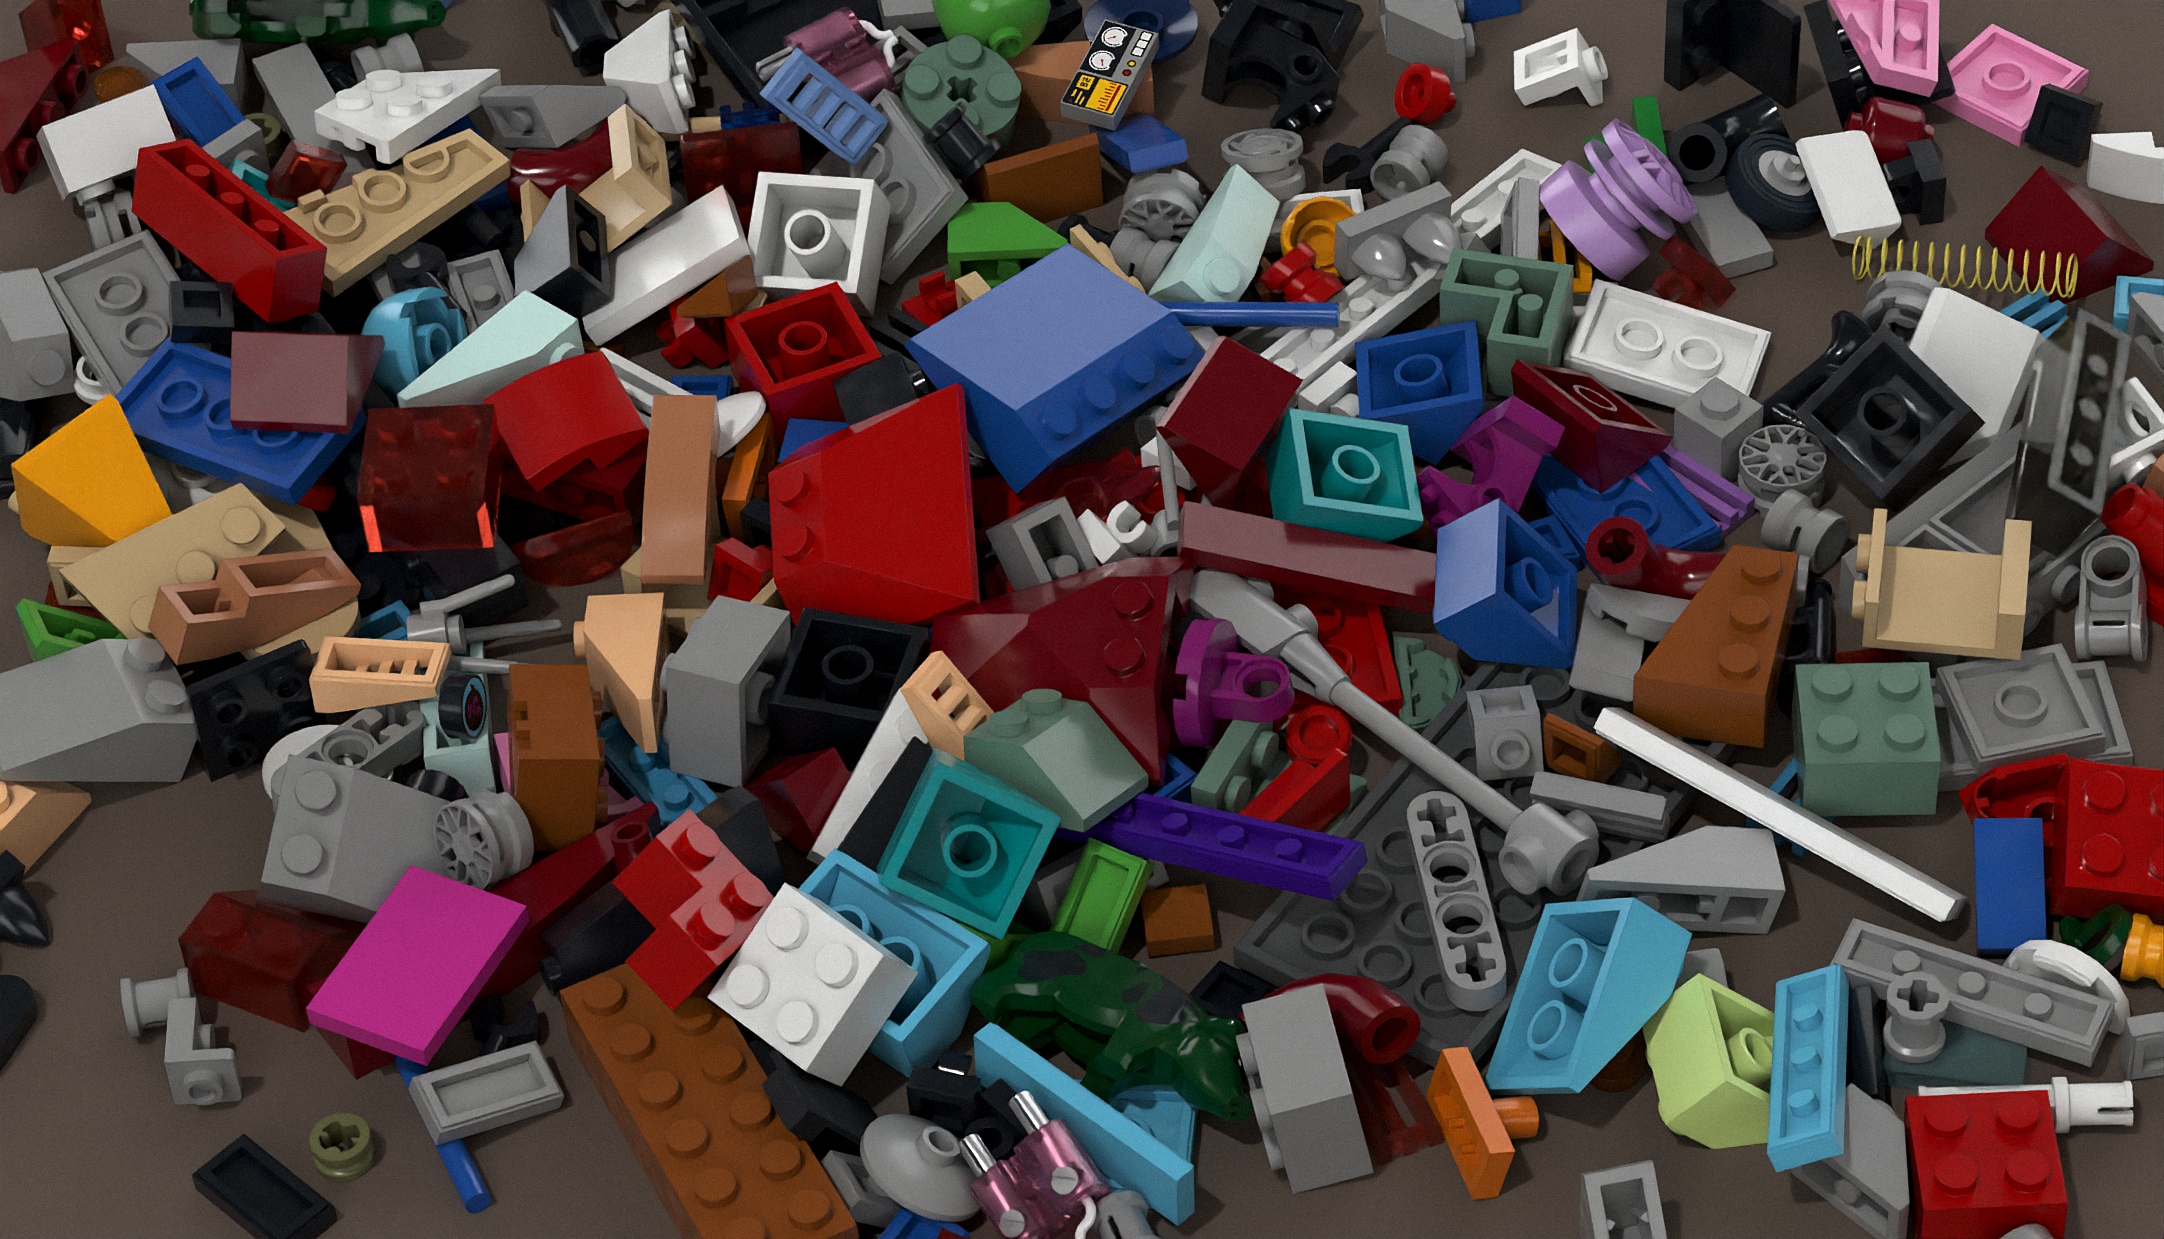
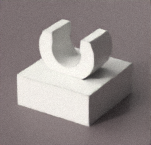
M1341 361L1337 362L1299 393L1298 409L1359 418L1357 372Z
M1127 501L1120 502L1111 510L1107 523L1089 509L1077 519L1092 553L1103 565L1126 558H1139L1136 553L1144 552L1152 547L1159 535L1144 520L1129 532L1131 525L1140 518L1141 514Z

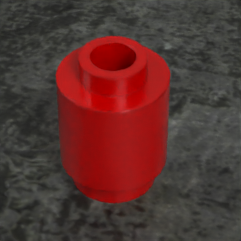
M2135 483L2124 485L2105 503L2100 516L2101 522L2107 527V536H2122L2134 544L2138 550L2141 565L2152 575L2164 574V499L2152 488H2141Z

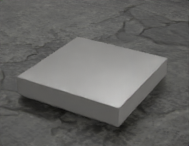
M2062 643L2021 651V660L1984 658L1936 669L1935 684L1978 778L1993 768L2062 753L2077 758L2105 751L2106 735Z

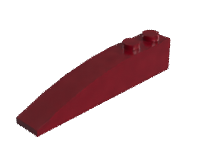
M652 801L485 890L526 905L530 921L456 1026L471 1018L475 1009L493 995L500 994L502 997L540 971L538 959L545 957L546 953L539 935L616 876L614 848L610 839V835L615 828L631 821H644L649 825L653 838L662 832L659 809ZM331 974L306 987L310 1002ZM316 1026L317 1031L356 1080L380 1067L392 1064L397 1056Z

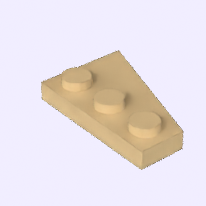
M238 483L58 570V572L125 639L146 638L157 640L148 626L159 586L216 580L221 559L261 555L286 531V526L242 483Z

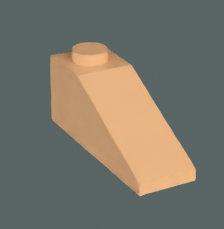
M664 592L588 596L585 620L574 622L576 659H587L590 685L595 691H601L603 702L644 753H658L665 693L661 690L660 676L663 664L670 650Z

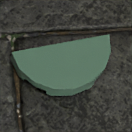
M1393 636L1395 670L1403 698V707L1399 710V719L1421 734L1462 688V680L1456 663L1451 658L1446 657L1445 660L1440 654L1426 649L1425 641L1417 638Z

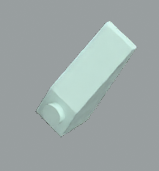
M1238 164L1232 166L1153 285L1148 296L1156 301L1238 302L1255 276L1280 202ZM1184 326V328L1187 330L1188 333H1189V331H1193V330H1197V329L1209 327V326Z
M524 290L397 394L401 414L421 439L427 423L446 409L467 406L473 408L479 415L485 407L482 400L501 388L538 369L585 354L578 319L531 292Z

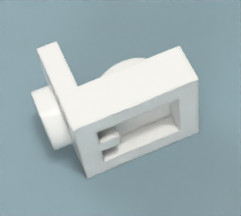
M1577 28L1514 51V89L1524 106L1547 97L1557 96L1577 86L1591 107L1603 103L1602 80L1608 78L1605 60L1596 46L1589 48Z

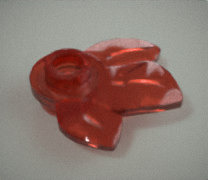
M1122 447L1102 463L1086 472L1078 467L1060 465L1046 483L1045 496L1048 501L1065 496L1076 520L1089 509L1106 522L1109 513L1117 504L1127 501L1129 504L1134 505L1147 497L1157 487L1161 480L1160 466L1154 465L1139 468L1130 449Z

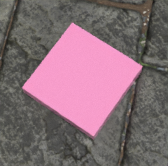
M1991 24L1947 63L1956 92L1949 97L1931 103L2021 147L2025 143L2024 139L2041 86L2050 83L2079 94L2087 87L2089 70Z

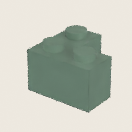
M1453 248L1440 286V326L1471 320L1477 321L1480 349L1487 350V394L1514 396L1511 369L1517 359L1559 367L1573 321L1574 265Z

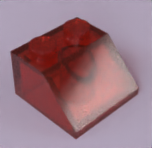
M259 889L214 892L178 939L185 968L189 967L194 991L305 1033L311 1025L306 1011V1007L310 1003L306 987L334 971L365 927L338 917L257 901Z

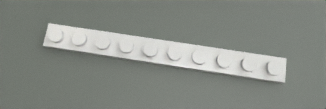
M1521 149L1452 203L1450 220L1458 234L1477 233L1491 251L1500 244L1501 213L1514 182L1519 177L1539 180L1540 185L1562 165ZM1539 199V212H1540V211H1541L1542 209H1544L1545 207L1543 206L1542 202H1541L1540 199ZM1417 252L1406 257V268L1400 281L1383 279L1368 273L1359 276L1326 302L1340 304L1339 327H1294L1261 353L1260 356L1303 379L1299 393L1302 392L1337 362L1341 361L1348 365L1355 360L1356 342L1382 338L1439 293L1440 288L1433 280V277L1442 263L1433 261ZM1298 394V397H1297V400H1296V403H1295L1294 408L1298 405L1299 394ZM1154 437L1140 448L1142 468L1161 477L1157 439ZM1172 451L1176 485L1191 491L1197 486V483Z

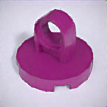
M1203 618V620L1195 619L1191 622L1181 644L1175 674L1187 675L1186 700L1173 698L1175 730L1181 744L1214 750L1232 720L1271 722L1289 712L1294 704L1295 693L1286 664L1270 656L1240 653L1235 628L1232 622L1226 619ZM1261 681H1272L1280 685L1276 692L1264 698H1255L1246 694L1251 686Z

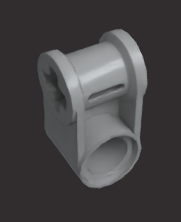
M2108 535L2099 537L2091 542L2083 551L2079 605H2077L2075 612V648L2079 663L2090 662L2092 656L2131 655L2134 662L2146 661L2148 648L2147 585L2137 548L2131 541L2122 536ZM2111 572H2126L2124 576L2117 580H2102L2105 575Z

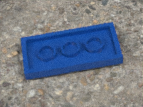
M170 337L161 344L115 396L142 451L235 485L242 483L249 490L296 506L367 423L361 405L350 434L233 429L230 422L231 358L188 343H173Z

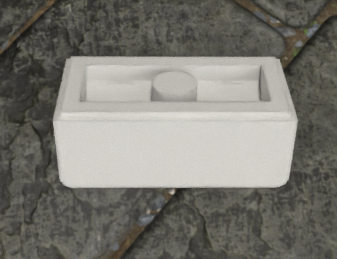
M1853 130L1801 138L1795 143L1831 239L1855 244L1856 239L1861 235L1864 238L1866 247L1868 237H1871L1873 242L1872 249H1875L1883 242L1884 238H1888L1902 224L1900 214L1870 139L1864 131ZM1861 239L1858 242L1859 246H1862Z

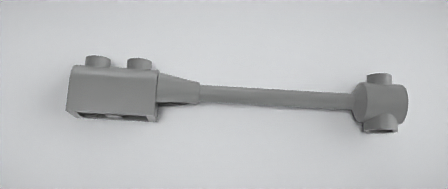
M1205 568L1193 575L1187 618H1172V635L1182 642L1191 622L1195 619L1221 618L1232 622L1238 636L1240 653L1270 656L1281 660L1286 664L1290 672L1294 689L1330 705L1340 707L1507 832L1504 846L1499 853V865L1504 877L1515 890L1529 895L1545 886L1554 894L1562 896L1572 892L1583 882L1587 870L1594 867L1599 854L1598 830L1588 814L1581 810H1573L1566 816H1563L1543 802L1536 803L1524 811L1519 809L1354 686L1349 676L1318 642V623L1313 613L1302 604H1295L1287 610L1283 609L1273 601L1274 593L1269 581L1247 576L1240 577L1237 574ZM1261 681L1251 686L1247 692L1255 698H1264L1276 692L1280 685L1272 681Z

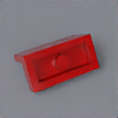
M1335 749L1317 767L1298 757L1238 814L1322 833L1350 806L1349 755L1339 749Z

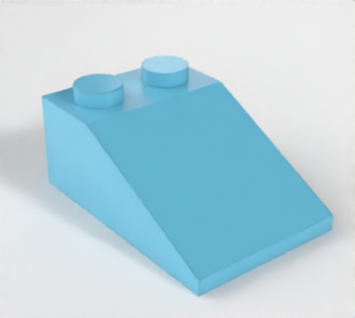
M1634 897L1545 904L1484 1080L1489 1095L1580 1093L1672 996L1675 984L1683 972L1684 957L1692 933Z

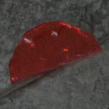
M630 508L510 545L511 551L521 562L524 575L543 584L570 587L593 583L614 573L629 558L635 542Z

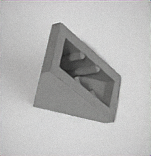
M1652 1160L1581 1173V1239H1667Z

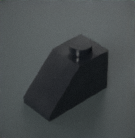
M566 184L556 190L514 260V297L527 290L578 320L611 299L605 215Z

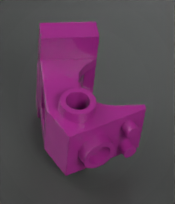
M1511 396L1474 420L1450 450L1473 464L1474 474L1471 485L1457 482L1430 465L1416 475L1422 514L1428 520L1430 530L1437 539L1439 528L1497 498H1500L1518 514L1542 457L1557 448L1566 427L1515 396Z

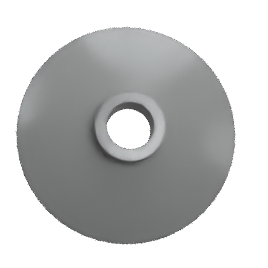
M888 1114L872 1121L864 1131L860 1141V1154L865 1169L876 1185L887 1196L909 1211L932 1220L959 1222L975 1216L987 1200L979 1188L980 1181L960 1152L959 1142L961 1140L940 1125L913 1115Z

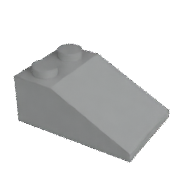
M146 638L100 639L0 673V781L180 782L197 741V736L185 693L186 688L171 657L158 640Z
M289 754L257 901L368 924L411 865L452 879L440 861L433 833L436 813L443 805L450 803V801L356 768ZM452 849L449 852V856L454 861L456 860V854Z

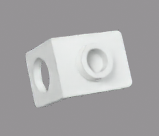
M2136 377L2125 382L2111 407L2112 415L2134 444L2112 455L2103 462L2088 488L2094 496H2098L2124 481L2127 484L2142 482L2147 478L2153 463L2164 453V412ZM2132 402L2139 405L2145 412L2149 421V432L2142 429L2137 423L2132 411Z

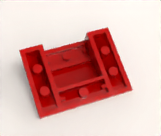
M954 383L802 445L768 473L774 583L788 611H790V616L795 626H797L804 607L925 627L933 624V619L939 615L980 605L964 387L959 383Z

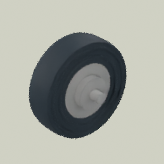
M1775 134L1753 135L1739 145L1730 158L1725 171V182L1732 199L1749 217L1768 228L1782 232H1800L1808 229L1819 220L1822 213L1797 152L1796 142Z

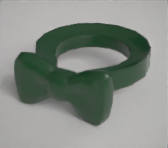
M2114 903L2105 906L2084 924L2070 915L2065 916L2059 922L2061 943L2081 950L2090 943L2093 935L2101 927L2112 921L2111 927L2100 943L2086 953V955L2095 959L2103 966L2117 952L2128 936L2133 923L2132 914L2122 905Z

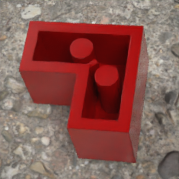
M690 809L658 834L612 882L656 928L625 962L672 1011L737 954L774 899L764 883L758 877L751 874L720 841L717 834L705 825Z

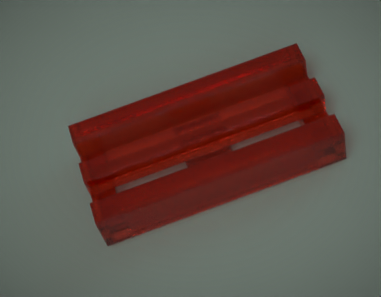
M1350 1044L1340 1047L1344 1063L1351 1062L1391 1132L1390 1135L1385 1136L1347 1070L1365 1141L1379 1166L1392 1162V1154L1402 1151L1405 1157L1417 1153V1145L1426 1141L1430 1148L1443 1143L1442 1128L1400 1057L1392 1062L1384 1063L1382 1066L1416 1122V1125L1408 1128L1369 1061Z

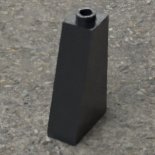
M739 785L724 792L698 812L696 816L717 834L720 841L751 874L758 877L764 883L767 890L775 898L783 884L787 883L760 799ZM618 875L539 935L546 956L538 959V966L546 988L552 997L559 995V990L625 964V961L656 930L612 883Z

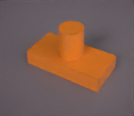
M764 412L753 429L737 443L733 459L717 458L716 490L717 495L722 496L721 500L730 538L733 537L743 544L744 538L740 511L754 497L768 502V473L778 465L780 456L770 412Z
M1468 1047L1442 1049L1425 1096L1472 1200L1498 1197L1515 1153L1511 1140L1531 1138L1538 1132L1539 1114L1536 1103L1531 1096L1491 1099Z

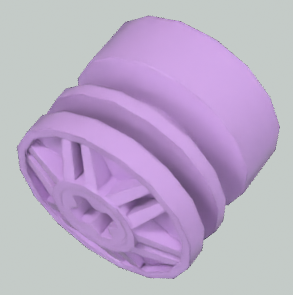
M1615 118L1602 130L1603 137L1608 146L1594 138L1584 146L1586 156L1595 172L1591 174L1579 164L1568 160L1539 185V199L1553 221L1579 252L1610 279L1620 282L1651 253L1640 227L1644 226L1657 237L1668 240L1676 231L1669 216L1682 224H1686L1697 214L1698 209L1694 199L1683 184L1680 174L1668 158L1652 142L1639 135L1625 122Z

